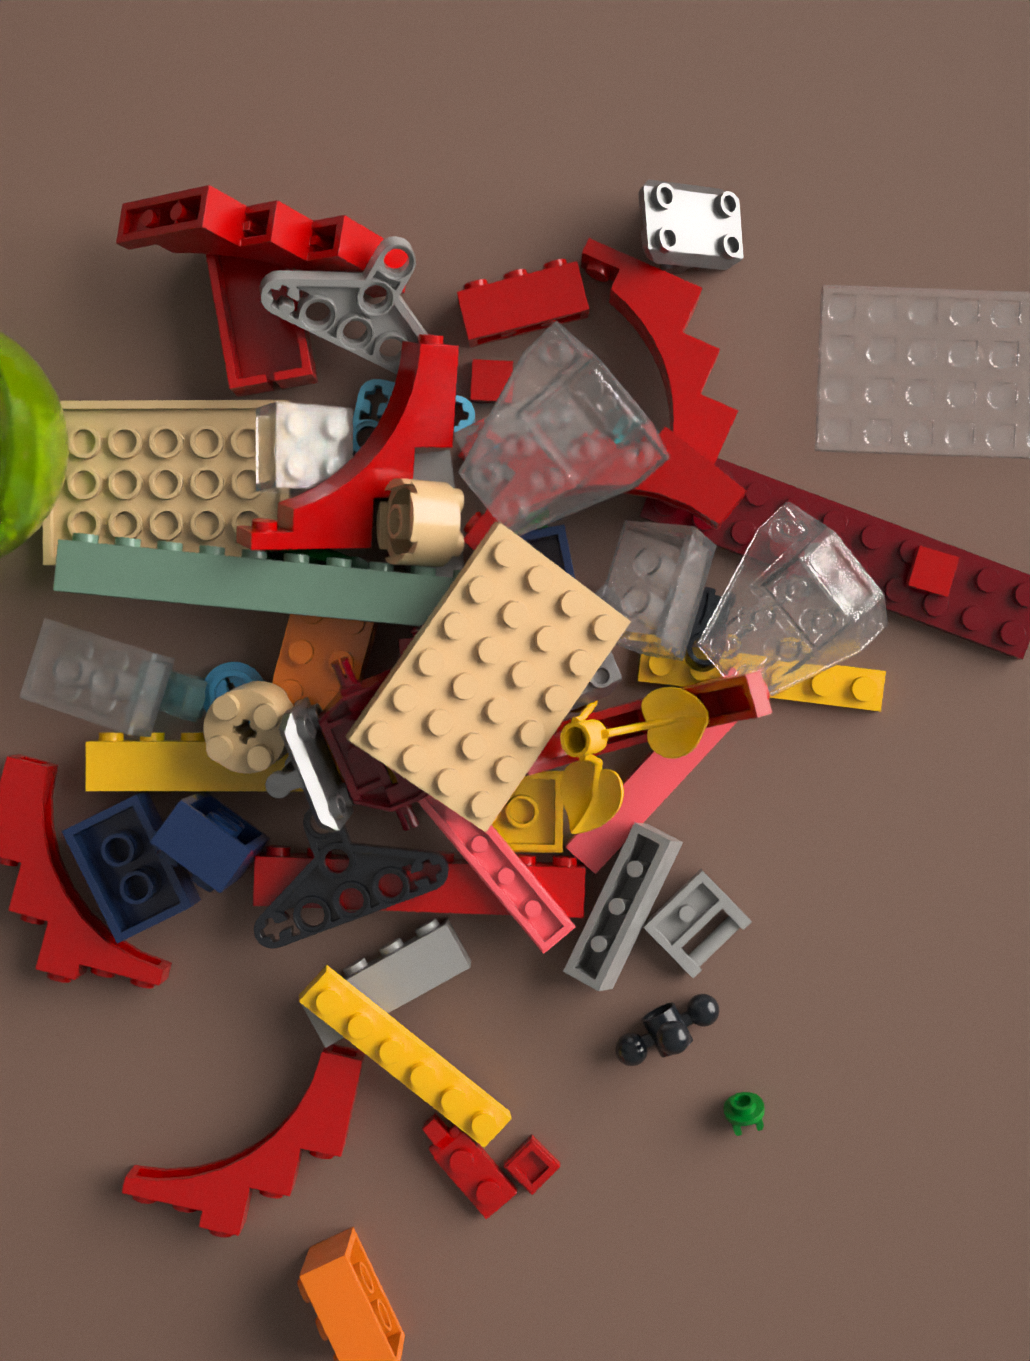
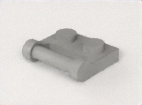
M700 869L644 923L643 927L694 978L702 971L700 966L740 927L744 930L752 921ZM723 909L729 916L688 955L682 947Z

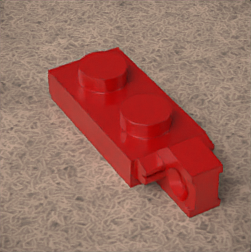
M436 1112L423 1123L422 1130L433 1142L428 1148L433 1155V1159L486 1220L517 1194V1188L480 1144L456 1125L449 1128Z

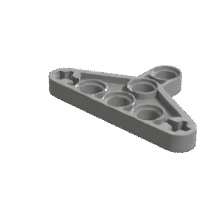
M398 236L388 237L377 246L363 272L280 270L268 273L260 284L262 304L270 313L395 374L398 373L401 351L395 356H384L379 351L381 344L388 339H396L401 343L402 341L418 342V334H428L400 296L414 272L416 257L410 243ZM393 249H401L407 253L406 263L394 269L385 265V255ZM282 285L286 286L288 296L299 301L297 311H294L293 300L285 296H280L278 300H273L270 289L279 290ZM373 285L382 286L387 291L385 299L378 304L366 302L363 295L368 287ZM300 290L307 292L301 298L299 297ZM315 302L324 303L330 309L326 318L320 321L311 320L305 314L308 306ZM351 321H360L366 326L365 333L357 339L348 338L343 334L345 325Z

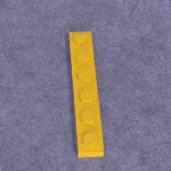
M642 641L637 681L686 687L719 678L732 666L740 674L761 671L763 681L769 689L770 698L881 712L886 671L723 651L721 659L714 669L700 672L692 669L684 659L685 646ZM692 647L693 654L698 659L709 660L715 656L714 649Z
M328 965L299 994V1002L482 1147L485 1148L512 1119L508 1109Z

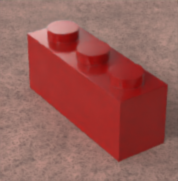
M566 259L547 262L543 265V270L527 273L526 269L510 271L503 275L504 280L488 283L486 279L474 280L464 284V290L457 291L458 303L470 348L586 319L589 314V305L578 262L567 263Z

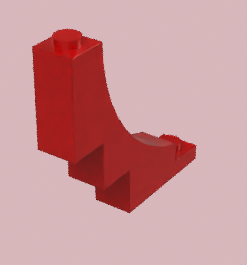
M206 185L123 203L116 244L128 250L158 245L172 253L240 257L279 264L303 271L363 272L377 246L384 238L346 215L313 221L278 200L246 206L216 188ZM393 249L385 255L384 263L390 268H399L406 263L407 253L401 249ZM373 285L368 287L364 293L377 298L386 296L387 291L382 286ZM405 287L402 290L401 294L405 293Z
M588 238L582 251L581 268L586 269V273L598 281L607 282L609 279L614 282L610 290L609 303L639 333L654 358L666 390L670 430L707 460L715 464L738 414V410L701 394L721 350L684 333L699 302L703 288ZM666 503L667 505H669V506H671V507H673V508H676V509H679V510H683V509H680V508H678V507H675V506H673V505H670V504Z
M418 334V342L402 341L400 365L392 394L378 425L365 444L340 470L318 486L298 496L278 502L277 520L256 518L252 519V525L236 526V543L250 550L371 548L374 498H390L391 491H387L385 488L395 478L413 479L415 447L453 448L459 346L443 344L444 336L433 334Z

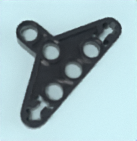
M309 808L304 814L303 826L315 858L259 916L254 925V936L258 943L265 948H280L431 892L441 887L447 880L449 873L448 862L443 855L435 851L352 842L345 824L339 831L317 832L312 826L311 819L313 813L311 808ZM340 849L346 852L349 857V865L346 870L335 872L328 868L326 856L329 851ZM424 860H430L432 865L439 864L442 870L437 872L436 881H430L428 876L415 879L414 883L418 888L414 890L410 889L409 876L402 869L403 866L410 864L411 874L421 871L424 867ZM390 873L400 877L403 883L401 893L392 897L383 894L379 887L381 877ZM348 888L357 889L363 895V906L356 911L347 910L341 904V893ZM307 903H317L323 908L325 916L322 923L309 925L303 920L301 912L303 906ZM294 908L293 920L301 932L294 933V925H291L279 933L280 939H275L273 934H265L264 928L269 924L268 918H272L275 923L284 922L290 918V915L285 910Z

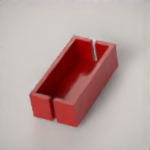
M206 254L230 390L238 397L274 391L273 382H277L282 389L318 383L309 331L270 313L265 309L261 301L260 284L268 273L280 270L298 271V269L253 259ZM282 285L279 290L270 289L273 300H278L280 296H285L293 300L294 311H297L299 301L288 296L286 286ZM302 290L299 291V297L301 298L303 296Z

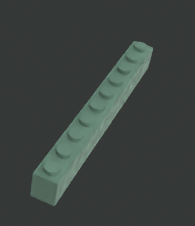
M73 533L72 541L58 539L53 591L420 627L428 619L461 570H453V577L436 576V568L411 566L410 573L393 572V564L382 562H369L368 569L351 568L352 560L327 557L326 565L309 564L310 556L284 553V560L277 561L267 560L266 551L242 549L241 557L226 556L224 547L200 545L199 553L184 552L182 543L157 541V549L140 547V539L115 537L114 545L98 543V535Z

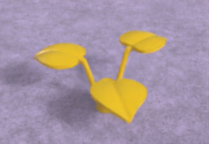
M676 687L656 689L650 692L642 701L641 708L646 722L606 729L597 720H586L597 706L598 701L570 711L573 713L581 712L579 716L573 717L571 723L563 728L560 736L563 750L572 757H579L580 760L569 764L565 768L560 783L562 802L568 816L571 834L585 833L606 824L616 815L623 802L624 788L621 777L613 770L602 769L603 761L593 755L605 748L608 737L648 729L647 740L654 752L669 759L686 756L697 747L709 722L708 712L696 696Z

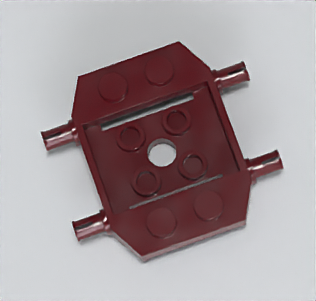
M418 627L411 630V634L414 637L419 631ZM348 657L340 658L346 674L343 673L339 661L335 660L331 663V666L341 685L340 691L320 713L318 722L353 802L361 806L389 812L395 811L403 831L410 830L409 822L405 816L407 814L412 828H415L419 825V821L411 804L425 798L429 794L394 770L397 782L393 784L385 764L345 737L392 669L360 681L356 679Z

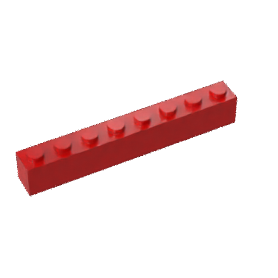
M269 845L266 846V852H260L255 856L253 906L269 907L315 858L311 847H307V853H291V846ZM331 850L326 856V864L332 871L342 872L349 865L348 855L332 854ZM435 851L445 857L449 866L447 880L441 887L380 910L511 915L465 859H454V852ZM517 854L568 917L584 918L586 868L583 863H577V857L560 855L553 856L552 862H536V855ZM424 860V867L421 871L411 874L410 864L403 866L402 869L409 876L410 889L414 890L418 888L414 883L415 879L428 876L430 881H436V874L442 870L439 864L432 865L430 860ZM390 873L381 877L379 887L383 894L392 897L401 893L403 883L400 877ZM348 888L341 893L340 897L341 904L345 909L358 910L363 906V895L357 889ZM313 902L303 906V908H322L319 904Z

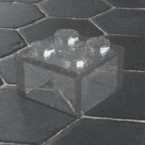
M273 402L256 408V492L302 494L334 475L353 458V408Z

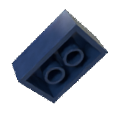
M148 791L136 794L62 831L116 943H120L185 911L201 901L187 869L181 864L178 867H174L162 860L156 854L159 848L150 842L163 825V821Z
M202 791L181 799L150 842L159 848L156 854L162 860L174 867H178L181 864L193 873L191 879L200 888L210 893L214 889L221 893L244 875L255 860V856L261 852L270 837L209 792Z

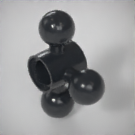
M703 993L693 996L688 1002L687 1011L679 1014L673 1002L655 1008L642 1018L647 1033L642 1036L636 1033H627L618 1039L615 1046L617 1058L624 1065L637 1066L645 1060L648 1049L654 1045L661 1057L684 1052L693 1042L687 1027L692 1024L701 1027L712 1025L719 1016L717 1001L711 995Z

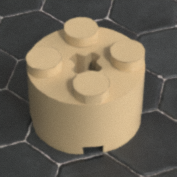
M402 478L391 480L385 490L391 491L390 498H388V502L380 501L376 526L379 548L388 550L390 557L384 558L387 563L393 565L442 567L449 562L451 557H459L464 548V537L460 532V513L464 506V495L461 489L453 488L446 482Z
M251 681L218 697L209 707L204 720L203 731L208 756L229 770L245 774L263 771L285 756L288 751L279 732V727L283 714L294 707L287 697L288 694L281 687L273 683Z

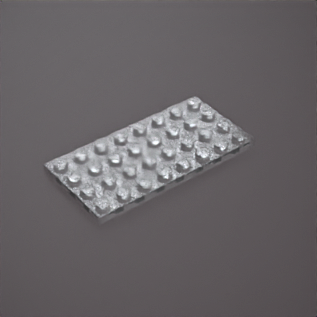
M823 285L820 303L815 452L1030 459V292Z

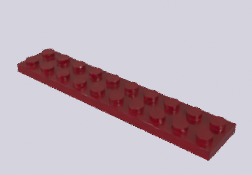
M717 458L714 465L747 491L744 498L718 530L688 511L673 508L657 499H645L639 518L1018 660H1023L1030 642V575L720 458ZM916 546H924L960 557L948 597H940L905 586Z

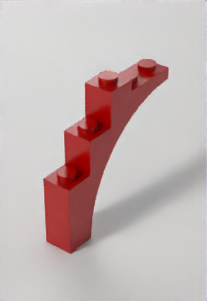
M666 426L658 435L652 431L645 438L637 450L641 455L639 459H636L597 428L591 436L585 433L575 443L570 451L574 456L571 461L530 429L524 438L520 434L517 435L506 448L504 455L507 459L503 463L507 471L514 475L511 481L505 478L497 485L490 496L494 502L484 514L478 511L471 517L463 529L467 534L464 537V543L475 551L495 521L501 522L507 528H510L529 514L559 501L591 494H630L657 499L692 513L718 530L744 498L747 490Z
M761 671L731 677L724 676L680 688L692 693L705 706L709 719L706 728L759 718L772 713L769 703V689L763 681ZM645 697L606 709L592 711L586 720H597L606 729L646 722L641 708ZM573 717L562 721L525 776L580 761L579 757L568 755L563 750L560 741L563 728L571 723ZM648 729L608 737L605 748L593 755L598 756L648 742Z
M21 754L7 756L0 780V864L18 866V863H21L8 911L21 914L20 919L31 924L43 925L45 921H48L35 969L47 972L48 979L62 983H70L72 979H78L86 973L87 967H91L90 972L97 976L113 978L117 974L131 978L130 983L138 987L151 989L154 988V985L160 986L168 979L172 962L143 952L125 940L116 943L111 930L92 913L70 879L61 859L54 829L53 794L58 764Z
M336 1044L324 1047L313 1080L302 1100L278 1127L256 1144L228 1158L200 1166L166 1169L134 1165L125 1176L122 1193L132 1195L133 1200L144 1204H153L159 1201L172 1204V1207L180 1212L192 1213L196 1210L202 1211L199 1223L200 1228L209 1229V1233L217 1237L239 1236L246 1223L253 1189L259 1190L261 1195L268 1198L277 1199L282 1198L283 1195L290 1197L296 1184L303 1149L310 1150V1155L320 1159H332L334 1156H342L365 1053L358 1049Z

